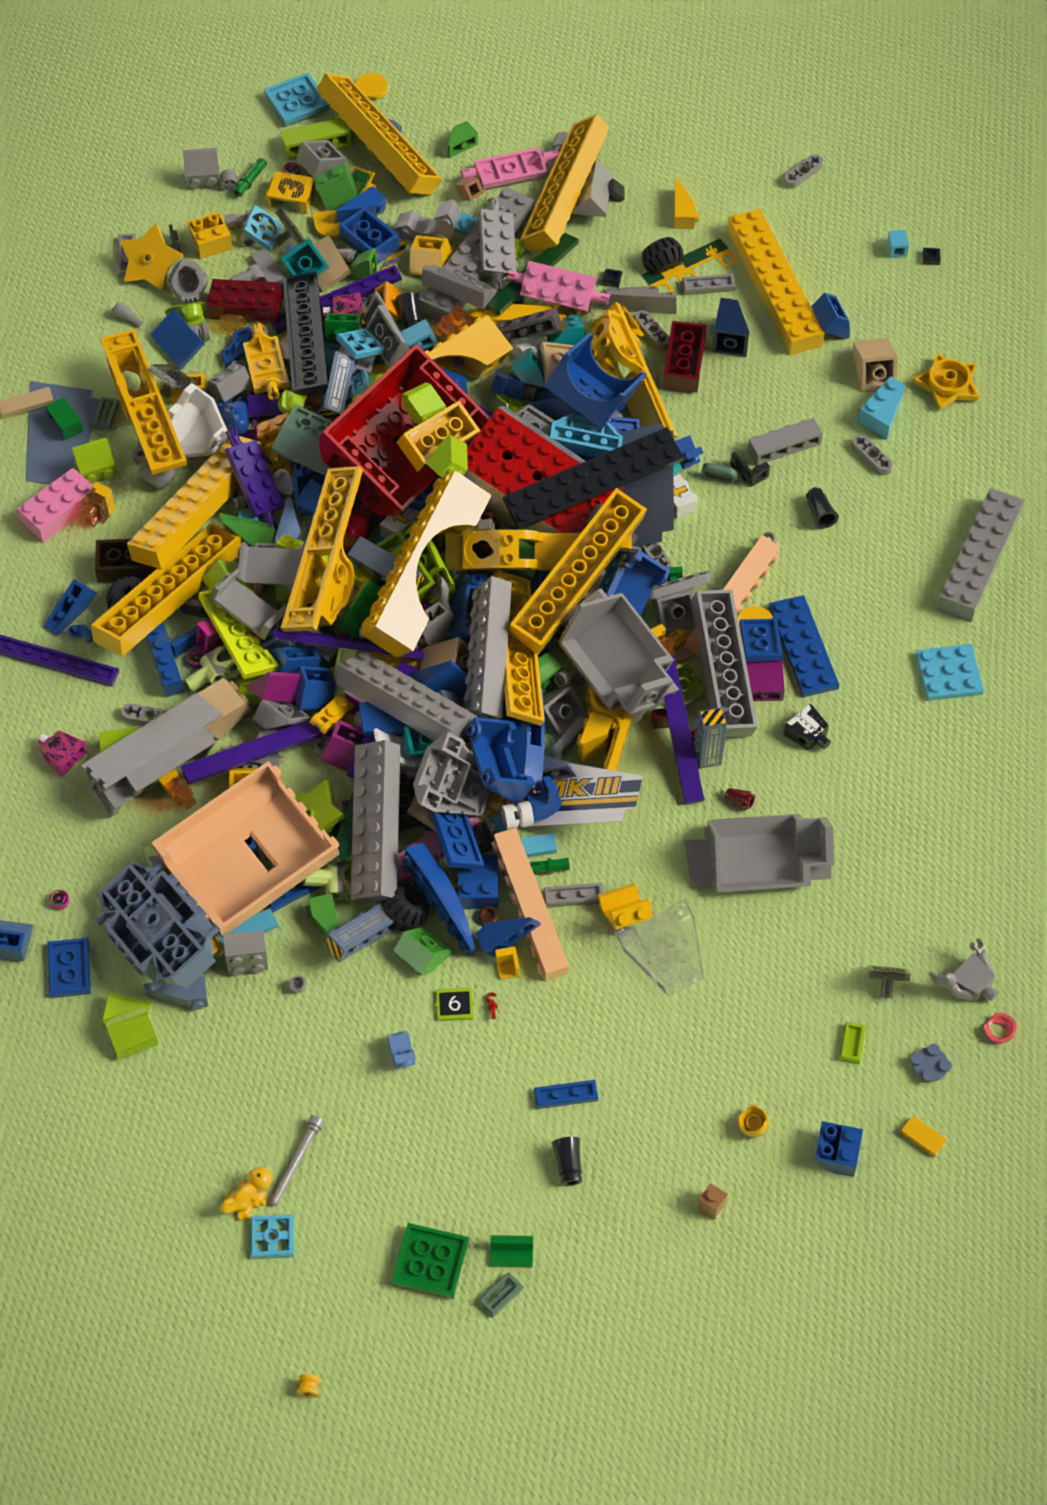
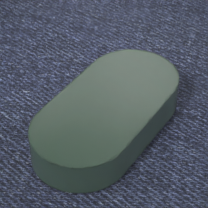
M705 463L701 470L705 478L727 484L734 483L738 475L734 469L714 463Z

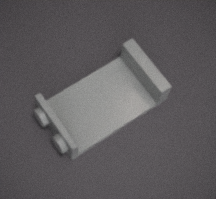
M242 542L241 548L238 549L239 566H236V569H239L240 572L237 578L241 583L293 586L305 545H300L299 549L249 547L246 542Z
M236 569L232 574L229 572L224 577L222 583L218 582L214 586L211 600L265 640L273 633L275 627H279L282 624L287 606L284 605L276 611L236 580L240 572L239 569Z

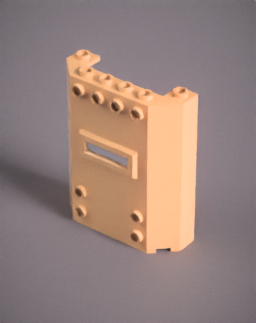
M269 761L151 842L155 852L165 863L168 872L178 879V885L181 884L189 892L187 896L190 894L198 902L196 906L200 905L207 913V919L221 929L218 933L222 938L223 935L233 931L339 855L338 847L340 845L333 836L330 838L325 830L321 831L317 827L319 825L312 815L308 816L306 813L307 809L301 801H296L294 798L296 795L290 787L286 788L283 785L280 777L282 773L276 765L272 766ZM252 837L275 867L267 871L244 841Z

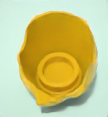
M754 1104L751 1107L748 1106L746 1112H742L738 1118L739 1128L744 1135L752 1138L762 1136L769 1125V1119L765 1110Z

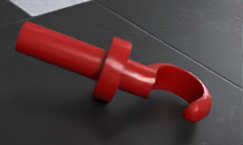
M491 992L486 995V1001L489 1003L488 1009L491 1011V1019L494 1020L496 1019L498 1004L495 1000L489 999V997H496L497 994Z

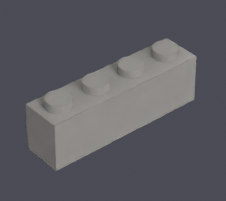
M814 418L805 419L799 423L787 425L784 428L749 439L748 452L755 464L761 465L764 462H770L821 445L823 432Z

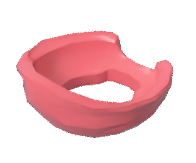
M1005 1013L993 1014L992 1018L984 1024V1030L988 1038L999 1044L1010 1041L1014 1037L1017 1027L1011 1016ZM993 1023L1001 1024L1006 1028L1007 1034L1004 1037H996L992 1034L989 1027Z

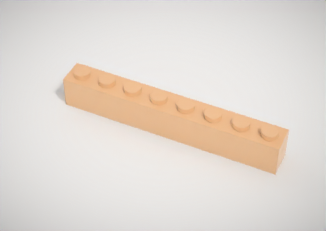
M763 535L723 589L733 590L737 615L743 608L740 605L742 601L747 602L752 595L750 590L752 588L756 589L760 584L761 580L759 577L761 575L765 577L769 571V563L774 564L779 557L777 552L780 546ZM695 628L684 644V647L695 652L701 658Z
M513 828L494 834L493 842H491L494 854H498V866L501 871L504 870L506 875L504 876L506 887H510L512 894H510L513 905L517 904L519 910L517 911L518 919L531 917L541 923L539 927L525 936L526 940L530 939L532 944L530 950L533 958L536 957L538 960L537 969L539 974L544 976L545 981L568 974L569 965L517 829Z

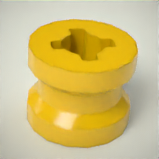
M312 1374L299 1375L298 1382L300 1387L297 1388V1395L304 1398L318 1397L317 1385L320 1384V1377Z

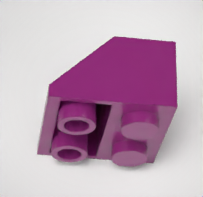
M338 720L332 730L321 761L348 772L355 757V746L361 745L365 737L363 730Z

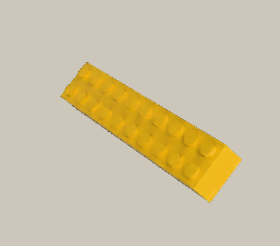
M325 73L316 89L321 94V98L330 104V108L339 114L340 119L348 124V127L358 135L357 137L367 145V148L376 155V158L386 166L385 168L395 176V179L405 187L404 189L408 193L432 195L442 178L348 76Z
M598 114L573 123L520 238L522 244L532 254L555 247L560 241L559 239L565 230L566 223L570 219V214L581 194L582 187L586 183L587 176L591 172V167L596 160V156L609 129Z
M761 209L728 216L727 231L789 354L793 355L822 347L824 331Z
M239 436L241 442L247 443L250 441H254L252 439ZM229 439L127 543L132 561L162 569L240 487L224 451L232 447ZM257 441L261 449V452L264 456V459L266 460L262 442Z
M616 488L511 622L508 634L539 655L643 520L647 509Z
M214 523L209 524L183 546L162 569L157 568L91 624L93 641L123 657L206 585L203 577L217 560L232 562L238 557V549L241 548V537Z

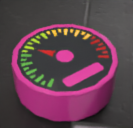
M288 162L283 166V172L299 175V165L294 162Z
M198 649L191 651L187 657L188 664L192 668H202L200 660L206 654Z
M55 890L49 896L50 905L53 909L62 910L69 905L70 899L68 893L64 890Z

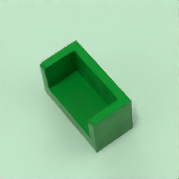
M65 397L46 405L48 417L50 419L53 418L58 424L64 440L83 432L81 419Z

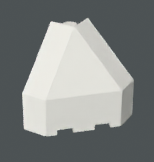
M191 383L184 389L177 403L169 409L168 415L185 457L213 455L227 440L228 437L225 433L227 428L214 398Z

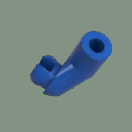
M71 625L68 627V634L72 637H84L89 643L93 642L92 632L85 625Z

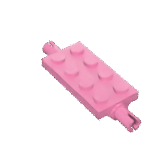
M533 148L475 160V167L461 169V175L463 179L477 177L483 189L548 176L545 164L556 161L559 150L544 153V151L540 152L539 148Z
M532 261L528 262L525 273L512 270L508 272L507 281L522 284L520 296L588 312L589 305L593 301L608 305V300H610V294L597 292L594 289L596 277Z

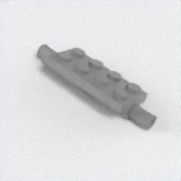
M491 197L488 199L489 210L481 208L479 211L481 273L490 276L492 287L498 290L497 293H499L503 289L502 279L509 275V270L516 271L513 213L499 211V198L496 197L495 201V197Z

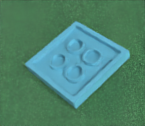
M308 72L264 89L265 96L286 126L330 109V104L321 98V94L316 90L318 86Z
M972 644L916 650L927 701L983 695L984 689Z

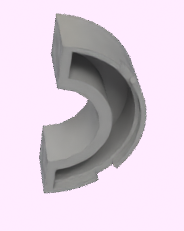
M452 199L441 202L435 217L431 219L418 215L414 210L400 213L394 229L402 238L412 242L416 235L447 238L449 240L458 221L459 208L455 200Z

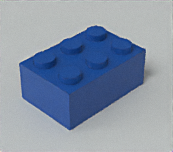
M363 207L339 224L340 239L351 248L359 251V254L375 248L377 264L399 249V235L366 207Z

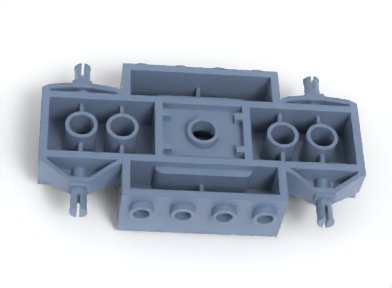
M160 859L152 867L131 861L99 891L104 912L95 919L101 926L108 918L112 917L104 924L105 928L109 931L107 936L114 943L118 942L115 944L116 947L123 954L127 953L124 955L125 958L132 965L136 964L134 969L141 976L145 974L153 981L149 987L154 992L163 983L179 987L183 986L187 989L216 962L213 958V943L211 939L221 930L215 923L213 925L207 919V913L200 905L196 906L198 902L190 894L187 896L189 892L181 884L178 885L179 881L172 873L168 876L162 870L156 876V873L165 866Z

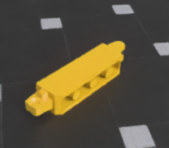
M512 304L500 316L485 308L473 309L469 312L471 317L469 322L473 325L474 320L488 315L493 323L496 324L552 309V307L549 305ZM559 314L561 320L566 318V315Z

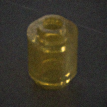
M221 315L219 326L224 331L235 332L246 328V320L240 315Z
M493 794L487 802L483 815H487L488 819L500 814L501 806L508 805V801L497 794Z

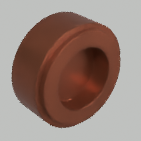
M485 906L480 909L479 921L482 925L498 921L499 914L495 907Z

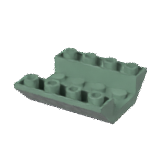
M295 405L283 423L271 451L326 476L327 470L330 468L322 460L319 439L322 432L333 421Z

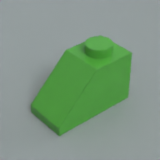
M468 121L458 124L452 129L448 143V156L450 158L478 145V132Z
M375 248L359 254L355 261H352L350 265L352 279L360 280L378 272Z

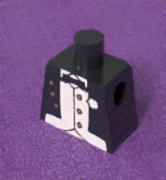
M811 703L785 724L784 735L807 750H810L816 744L824 750L831 743L826 737L829 728L828 723Z

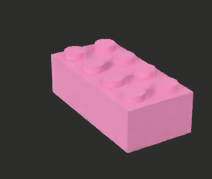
M74 468L70 469L17 508L20 522L44 543L96 504L92 490L93 485Z

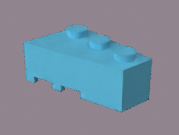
M426 319L401 331L410 349L417 344L424 352L427 350L430 352L439 343Z
M890 377L861 407L858 422L883 438L888 439L889 432L903 399L905 384Z

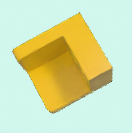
M509 947L495 950L500 980L520 977L516 948Z

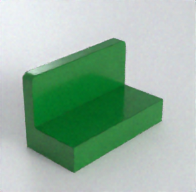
M491 1235V1267H533V1236Z

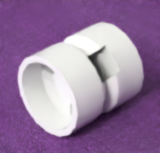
M529 801L519 802L517 806L513 804L501 806L505 830L517 829L519 825L522 828L534 825L533 811Z

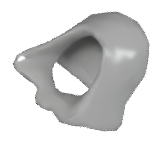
M145 459L138 469L137 477L159 490L172 482L175 469L152 475Z

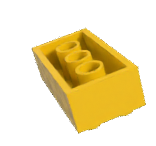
M458 401L405 432L399 438L397 444L415 470L419 472L428 467L426 461L448 434L467 443L474 439L480 432V429L461 402Z

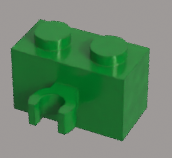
M327 313L324 321L326 340L338 342L336 340L337 334L363 329L362 314Z

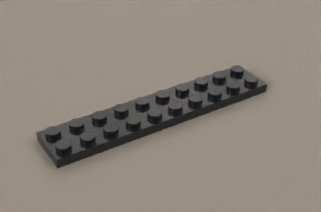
M317 271L284 277L283 285L292 391L295 394L303 395L327 390L329 388Z
M665 427L503 496L502 500L518 530H522L611 492L616 488L618 489L683 461L684 457L668 427Z

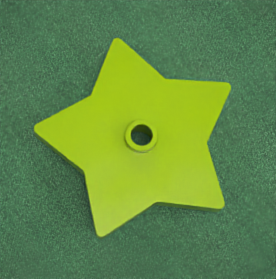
M327 780L322 781L308 793H294L296 801H301L306 807L308 816L312 815L319 824L317 827L321 831L325 830L328 835L333 830L335 824L345 818V815L332 802L331 783Z

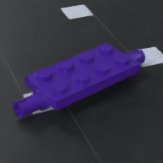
M230 429L225 433L232 447L224 451L253 517L260 516L265 523L273 524L275 530H277L278 526L273 513L276 510L282 509L285 505L257 440L247 443L241 442L236 431L237 429Z

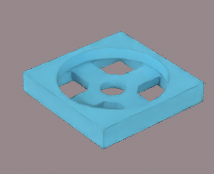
M254 205L242 233L270 251L273 249L283 223ZM259 215L262 219L260 222H257L252 217ZM268 222L274 226V232L268 229ZM259 226H263L264 231H261ZM265 235L271 240H263L261 238Z
M367 328L337 334L336 340L354 359L379 355L385 352V347ZM349 338L354 339L353 341H347ZM373 343L375 347L371 348L368 344ZM358 346L361 347L363 350L356 351L354 347Z
M293 1215L251 1216V1259L294 1257ZM277 1221L285 1224L289 1231H279L277 1229ZM268 1222V1228L265 1232H256L259 1226ZM275 1233L276 1238L271 1240L268 1238V1235ZM279 1240H289V1245L283 1251H277ZM255 1241H266L268 1243V1251L259 1250L255 1245Z

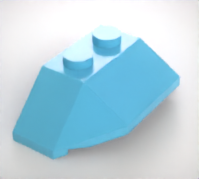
M573 413L552 422L550 432L552 439L573 453L594 458L621 447L623 436L610 423L601 429L585 416Z

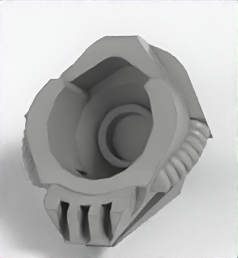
M188 259L176 263L168 279V286L175 296H179L185 304L198 302L200 293L204 292L208 283V277L196 262Z

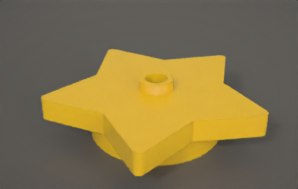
M154 224L141 239L120 241L129 260L124 281L147 280L160 290H165L168 271L183 257V254L166 245L159 226Z
M936 353L931 369L914 378L915 385L932 393L939 410L956 400L978 401L979 394L972 383L977 367L975 363H963L959 360L947 359L941 354Z

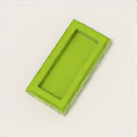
M851 1022L845 1023L839 1061L860 1065L866 1025Z

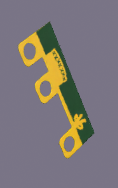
M719 238L685 254L681 265L673 269L668 268L667 271L656 275L646 272L642 274V277L650 286H658L659 288V286L665 285L669 288L668 292H674V289L667 282L668 279L677 276L682 282L685 274L697 277L692 268L715 257L723 267L736 264L738 259ZM726 255L733 258V261L729 264L722 261V258Z

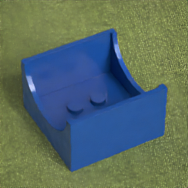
M589 332L565 353L544 387L603 429L626 407L647 374L642 372L639 376L632 379H619L606 373L593 357L591 342L594 335Z

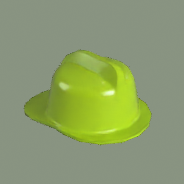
M195 302L172 306L165 310V314L167 316L174 309L189 326L193 324L198 325L204 322L203 310L206 308V304L204 302Z
M285 390L279 398L278 408L283 414L290 413L295 405L304 408L307 393L298 395L293 393L292 390Z

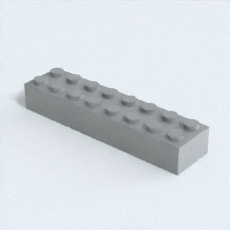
M992 488L989 489L939 597L938 610L972 622L1021 514L1024 503L1023 499Z
M493 576L483 582L472 594L473 608L470 613L472 624L469 628L471 637L468 644V675L465 679L467 688L464 701L465 709L477 717L501 720L503 714L512 582Z
M733 590L696 591L691 599L710 709L722 707L727 722L725 737L752 736L758 725Z
M360 652L337 665L336 684L433 741L446 731L456 735L463 741L469 739L466 729L474 717H477L475 714L403 674L396 668L384 663L382 660L370 655L368 652Z
M387 740L355 746L351 900L365 904L393 898L394 892L397 889L400 745Z

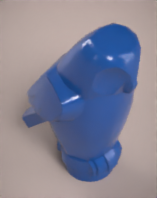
M238 396L235 403L217 401V408L228 428H236L238 435L245 434L249 425L248 401L244 400L242 396Z

